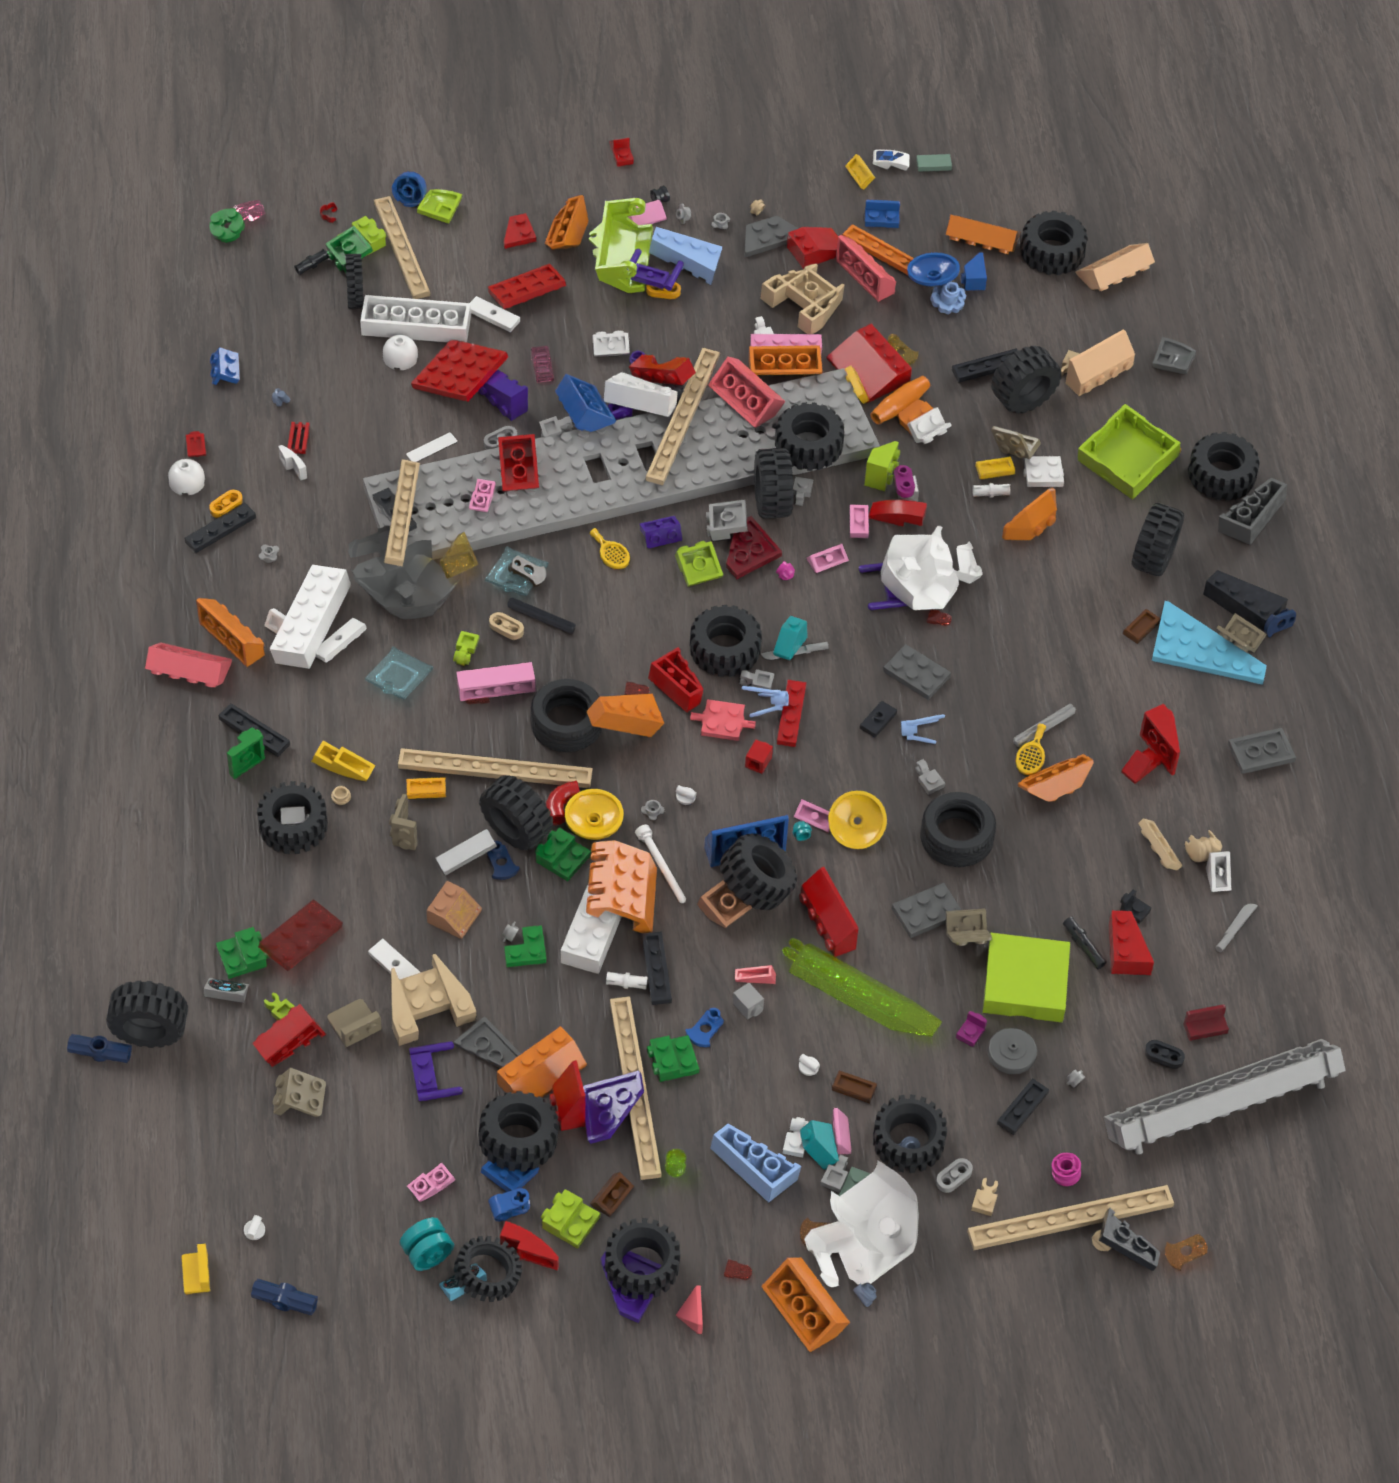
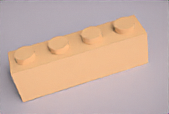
M1148 243L1134 244L1077 270L1076 274L1091 290L1098 289L1103 291L1108 289L1110 284L1114 285L1122 282L1124 277L1129 278L1136 275L1138 270L1144 271L1149 269V265L1155 263Z
M1124 329L1069 360L1066 384L1078 396L1090 392L1096 386L1104 384L1112 377L1115 378L1119 373L1129 370L1133 366L1135 353Z

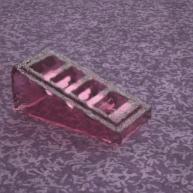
M547 345L532 347L531 359L536 382L554 381L549 347Z

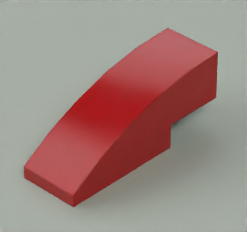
M909 500L873 502L868 518L899 526H904L905 522L922 526L927 503Z
M505 1221L500 1234V1245L506 1241L509 1243L507 1247H513L517 1250L520 1256L519 1259L558 1270L559 1257L542 1239L519 1225Z

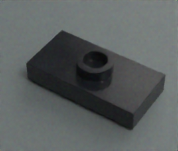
M881 701L860 724V729L876 738L897 714V709Z

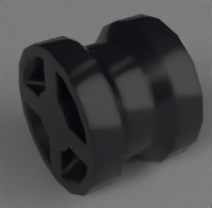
M664 185L660 186L657 190H650L652 202L656 200L665 203L670 201L669 192Z

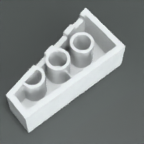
M621 372L605 381L604 402L668 417L675 412L677 391Z

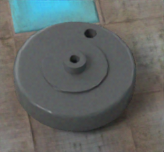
M1006 1028L995 1033L990 1039L988 1057L992 1065L999 1071L1007 1074H1020L1029 1070L1035 1063L1037 1046L1034 1039L1025 1031L1016 1028Z

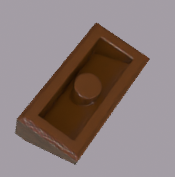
M617 1172L610 1177L591 1201L590 1205L610 1217L634 1185L621 1172Z

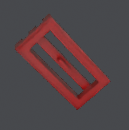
M291 422L287 448L295 454H306L310 423L306 422V425H303L302 422H299V424ZM295 429H298L295 449H292ZM305 430L302 449H299L301 431Z

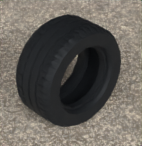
M559 679L544 685L536 692L531 701V729L534 736L542 745L558 752H576L587 748L598 739L602 732V728L592 726L587 714V710L600 695L588 684L575 679ZM566 705L580 708L587 716L579 724L564 726L553 723L547 715L554 708Z
M950 792L940 795L928 804L923 813L920 832L922 845L929 856L946 866L968 867L975 865L985 859L993 847L996 818L988 804L977 796L964 792ZM948 819H964L977 828L978 834L970 840L957 841L945 837L940 832L938 826Z

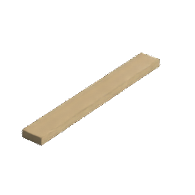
M391 197L375 199L374 205L412 298L420 299L430 296L429 288Z
M403 459L401 461L384 561L387 564L403 566L420 466L418 462Z

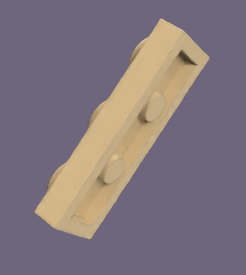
M1143 818L1138 823L1142 829L1141 833L1151 842V848L1160 856L1161 864L1167 869L1178 870L1181 868V862L1154 821Z

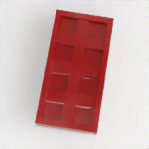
M547 264L488 286V292L503 309H506L553 290H558L566 286V282L551 264Z

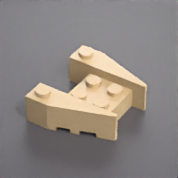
M817 264L806 266L804 270L797 272L795 270L788 271L787 275H775L762 283L760 299L772 308L787 298L801 306L803 310L799 312L798 328L806 334H814L822 329L843 299L844 284L834 287L817 274Z
M436 954L432 955L433 969L400 980L395 968H391L392 1029L399 1046L418 1040L419 1030L415 1020L450 1009L456 1027L476 1020V1009L470 994Z

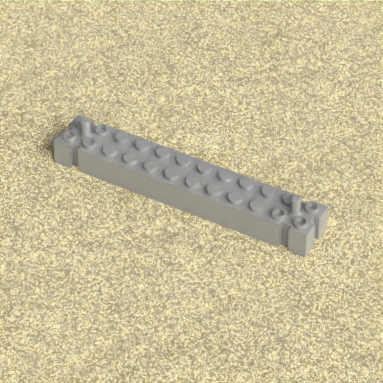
M1320 1039L1307 1044L1308 1046L1297 1047L1126 1108L1124 1112L1120 1113L1118 1111L1104 1116L1109 1140L1117 1143L1125 1150H1135V1154H1142L1141 1142L1143 1141L1147 1144L1153 1143L1157 1138L1169 1137L1177 1131L1192 1129L1193 1125L1199 1123H1209L1213 1118L1228 1116L1230 1112L1235 1110H1245L1249 1105L1264 1103L1266 1099L1271 1097H1281L1285 1092L1300 1090L1307 1084H1317V1088L1322 1089L1325 1087L1324 1076L1333 1078L1338 1076L1339 1073L1346 1071L1341 1048L1333 1044L1330 1045L1329 1042Z

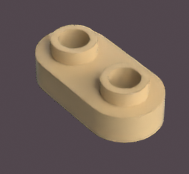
M496 612L489 618L490 628L509 639L517 640L524 634L523 624L504 613Z

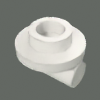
M680 785L676 789V798L679 803L689 805L695 801L697 792L693 789Z
M802 1054L799 1058L800 1072L807 1076L815 1075L820 1067L819 1062L813 1057Z
M254 1215L253 1219L244 1226V1234L250 1240H258L265 1234V1226L261 1222L262 1218L260 1216Z

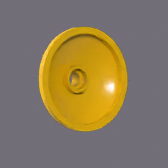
M588 789L575 794L568 801L565 808V820L568 827L576 835L585 839L598 840L607 838L614 834L623 822L624 812L620 801L613 794L600 789Z
M850 791L841 795L833 803L829 812L828 823L833 837L840 844L851 849H864L874 845L882 837L886 829L887 815L883 804L874 795L865 791ZM857 817L861 819V823L858 825L854 823V819Z

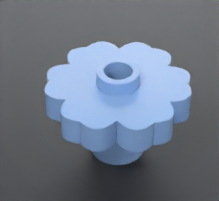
M949 282L942 286L933 287L930 300L932 305L938 307L941 313H958L964 307L966 294L963 288L958 287L957 283Z

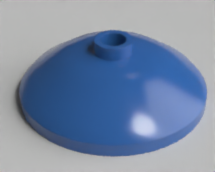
M926 253L914 258L908 264L907 271L910 279L917 284L936 287L954 280L959 274L960 265L954 257L948 254Z

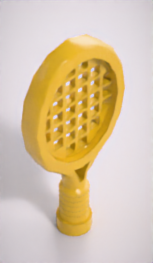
M596 528L590 531L589 534L601 544L600 558L604 564L613 569H623L629 565L630 555L622 544L604 540Z
M1039 723L1037 725L1034 740L1025 743L1017 752L1016 767L1023 775L1030 776L1035 774L1044 765L1045 752L1040 744V739H1042L1043 733L1046 730V725Z

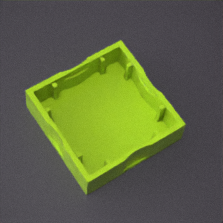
M1124 404L1100 430L1095 432L1078 448V461L1133 500L1179 456L1181 443L1162 429L1149 423L1145 417Z
M991 933L992 940H989L987 977L982 1013L1025 1016L1037 1020L1063 1023L1066 1009L1070 942Z

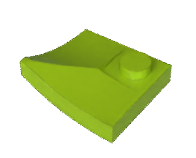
M432 189L421 201L417 208V213L449 224L462 200V194L448 190Z

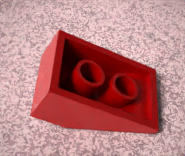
M801 227L788 232L787 248L804 269L806 266L819 264L835 258L838 235L832 228Z
M535 434L498 437L503 491L539 488Z
M1163 703L1144 713L1140 736L1150 749L1162 758V764L1168 772L1174 775L1180 755V747L1174 714Z
M577 1060L572 1061L552 1085V1094H549L551 1106L556 1108L555 1112L558 1116L561 1131L585 1127V1092Z

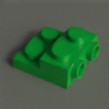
M355 226L325 244L329 259L331 261L335 259L337 269L339 271L343 270L345 273V254L361 253V258L373 252L370 244Z
M252 727L242 732L237 737L238 745L233 746L227 752L229 774L234 780L265 759L264 737L258 729L255 730Z
M558 828L556 832L552 830L547 837V842L544 845L542 843L539 844L535 851L536 863L567 882L591 856L589 849L575 842V837L561 828Z
M254 927L235 932V937L216 943V948L228 979L267 967L266 959L269 958L266 947H261L260 943L263 940L260 931L255 932Z
M669 1035L650 1039L647 1053L649 1058H653V1073L658 1075L660 1082L699 1074L700 1069L689 1035L670 1039Z

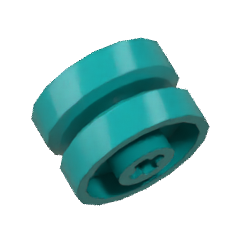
M433 1217L424 1219L411 1226L402 1235L399 1243L404 1253L409 1256V1261L418 1271L428 1270L443 1262L452 1253L455 1245L450 1236L445 1233V1228L440 1220Z

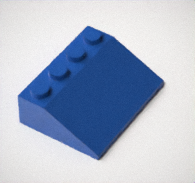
M788 815L711 831L705 837L704 846L710 867L719 866L723 854L741 836L746 834H760L762 837H767L770 841L776 842L779 848L786 851Z

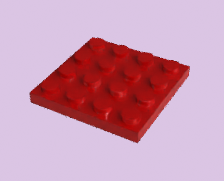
M450 340L411 382L413 389L469 402L507 360L508 354L505 351Z

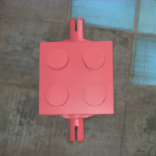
M707 699L706 709L703 711V714L691 712L690 720L702 721L701 736L739 741L743 727L755 729L756 721L744 720L745 705Z

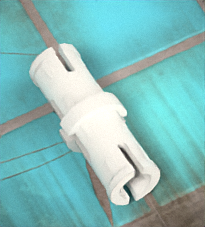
M993 483L981 486L973 485V497L989 496L993 498L998 495L1009 496L1010 485H994Z
M607 972L606 985L624 986L625 989L633 987L646 990L648 977L630 975L627 972L626 974Z

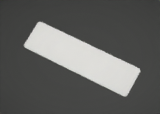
M447 433L408 452L406 455L411 461L417 462L456 443L457 440L451 433Z

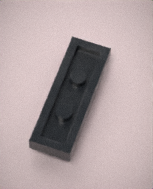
M388 487L373 494V500L391 522L395 495ZM412 517L409 532L417 528V523Z
M1032 1078L997 1120V1125L1014 1135L1048 1095L1049 1089Z

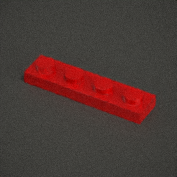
M787 681L786 691L789 695L788 706H783L777 745L796 747L807 682Z

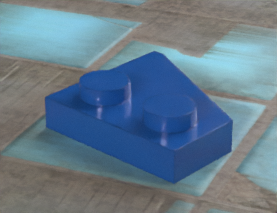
M490 1161L481 1168L483 1175L506 1192L522 1188L539 1172V1167L533 1170L528 1168L527 1171L520 1172V1170H515V1172L509 1171V1168L504 1167L502 1169L497 1166V1163L493 1164Z

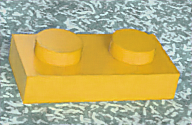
M852 366L845 368L848 374L845 376L846 380L853 386V392L856 393L857 398L863 404L868 402L869 398L855 369Z

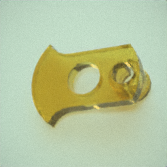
M895 334L888 336V342L896 351L901 349L906 352L899 355L909 365L917 360L919 351L911 350Z

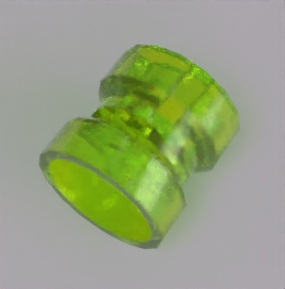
M671 1149L666 1154L665 1169L670 1176L679 1177L686 1170V1154L680 1149Z

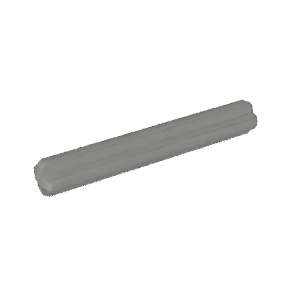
M1068 704L1039 723L1046 725V730L1044 731L1046 732L1075 714L1076 709L1072 704ZM1039 723L1014 737L1013 743L1017 747H1021L1034 739Z

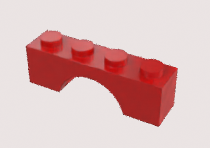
M641 355L629 366L632 376L652 383L683 385L696 373L690 359L685 357H676L669 362L658 364L654 355Z

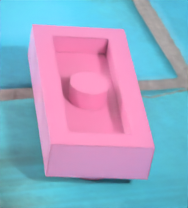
M850 505V538H868V505Z

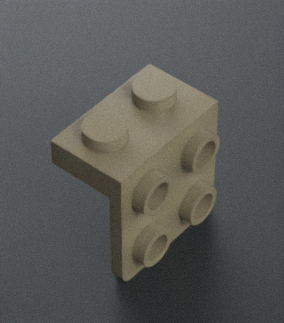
M993 426L991 429L1000 451L1005 454L1009 453L1019 458L1031 459L1041 444L1038 438Z
M1236 613L1225 629L1219 625L1217 626V629L1220 630V636L1230 642L1235 640L1234 645L1245 652L1250 650L1255 653L1267 635Z
M403 793L401 799H397L395 805L396 812L391 815L389 825L391 826L390 837H392L394 846L415 851L417 847V826L415 821L407 820L408 798L407 794Z
M985 908L945 911L946 935L955 945H967V942L985 944L987 941L992 940V935L987 930Z
M358 999L327 1016L329 1023L345 1047L382 1029L380 1015L377 1011L372 1013L363 999Z
M289 1068L282 1075L278 1076L275 1084L277 1091L273 1099L274 1114L281 1116L289 1108L314 1117H319L322 1114L326 1082L323 1079L293 1068Z

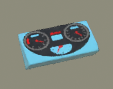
M476 1263L470 1266L476 1277L483 1281L487 1280V1274ZM454 1276L439 1284L450 1302L463 1295L466 1287L465 1285L460 1288L458 1285L459 1280H455Z

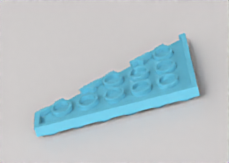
M1169 601L1164 602L1152 661L1263 685L1267 665L1238 648Z

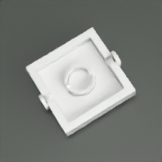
M1060 456L1024 458V477H1026L1027 487L1064 486V473Z

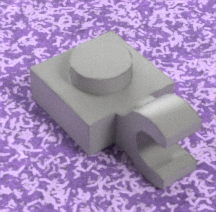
M555 416L539 422L544 437L562 435V429L568 430L573 428L570 416L558 420Z
M795 478L793 486L794 495H796L795 505L803 506L804 497L811 496L813 479Z
M757 669L755 674L742 671L739 684H752V687L771 690L774 673Z
M924 759L918 761V767L915 768L920 775L918 782L929 795L944 788L945 782L935 769L929 771Z
M840 1155L839 1161L835 1166L829 1164L821 1180V1186L839 1193L841 1192L848 1176V1172L844 1171L848 1164V1157Z

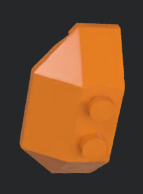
M583 195L569 198L566 201V205L558 212L546 238V246L551 249H568L580 245L589 221Z
M1052 487L1020 511L1012 521L1008 522L1003 528L1002 538L1004 540H1031L1035 536H1039L1045 528L1052 526L1056 521L1057 511L1055 489Z
M1082 754L1076 758L1059 762L1027 776L1018 783V787L1048 802L1055 801L1058 797L1071 794L1076 789L1082 787L1094 763L1093 759Z

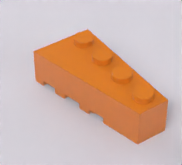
M653 694L599 697L587 710L592 726L652 737L664 724Z

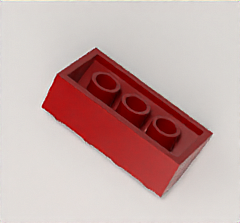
M821 867L802 884L799 898L801 903L806 905L810 919L815 921L818 934L825 939L827 950L831 951L834 957L856 950L859 928L825 867Z

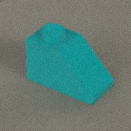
M790 616L781 627L773 655L791 660L808 638L807 621Z
M811 1120L800 1129L803 1148L824 1170H827L829 1164L833 1166L839 1161L832 1124Z

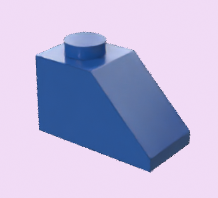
M983 253L977 254L964 266V272L960 274L961 284H964L965 291L985 290L987 275Z

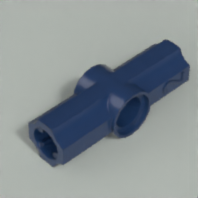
M72 1034L68 1040L67 1052L91 1056L98 1062L107 1059L128 1063L131 1058L132 1045L108 1041L104 1036L91 1038Z
M257 1279L253 1284L251 1292L252 1298L272 1303L275 1308L281 1311H289L291 1309L311 1316L315 1312L318 1302V1296L298 1291L293 1285L288 1283H280L278 1285Z

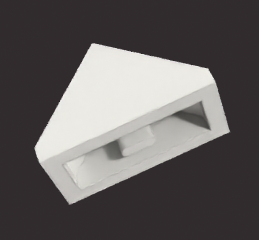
M1229 851L1212 852L1209 854L1206 872L1212 892L1231 890Z

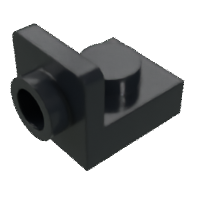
M1132 889L1129 894L1125 893L1121 898L1120 911H1132L1136 922L1140 924L1150 913L1151 907L1136 898L1137 891Z

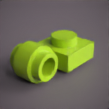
M461 631L453 658L456 664L469 665L471 654L469 653L474 654L479 642V635Z

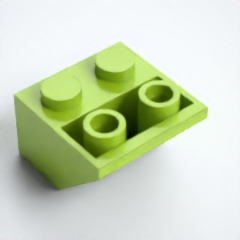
M894 441L872 449L866 465L864 486L885 491L887 486L892 484V474L894 469L899 466V462H897L900 456V450H898L899 442Z

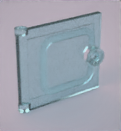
M506 547L503 555L485 578V581L502 587L505 592L513 591L527 596L533 584L518 574H512L513 571L510 573L508 571L509 564L518 555L536 566H544L545 569L548 567L549 562ZM524 567L525 572L532 574L530 568Z
M393 646L390 653L366 676L365 681L383 689V692L386 694H393L404 700L433 670V666Z

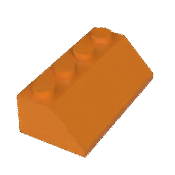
M956 215L950 216L946 235L950 236V240L959 242L960 239H964L966 244L976 246V243L983 244L982 248L992 250L993 247L999 248V252L1009 254V251L1014 252L1021 233Z
M820 345L749 346V369L756 375L822 374Z
M198 598L196 600L199 623L246 667H249L265 655V645L261 638L255 637L249 627L243 626L237 616L228 612L225 605L218 603L214 599Z
M560 1026L498 1070L497 1084L505 1093L511 1092L513 1094L516 1091H523L522 1093L524 1094L529 1092L533 1093L537 1098L539 1096L543 1098L552 1091V1085L572 1061L577 1060L579 1071L586 1067L587 1063L574 1039Z
M802 1257L787 1258L761 1286L809 1352L837 1337L850 1323Z

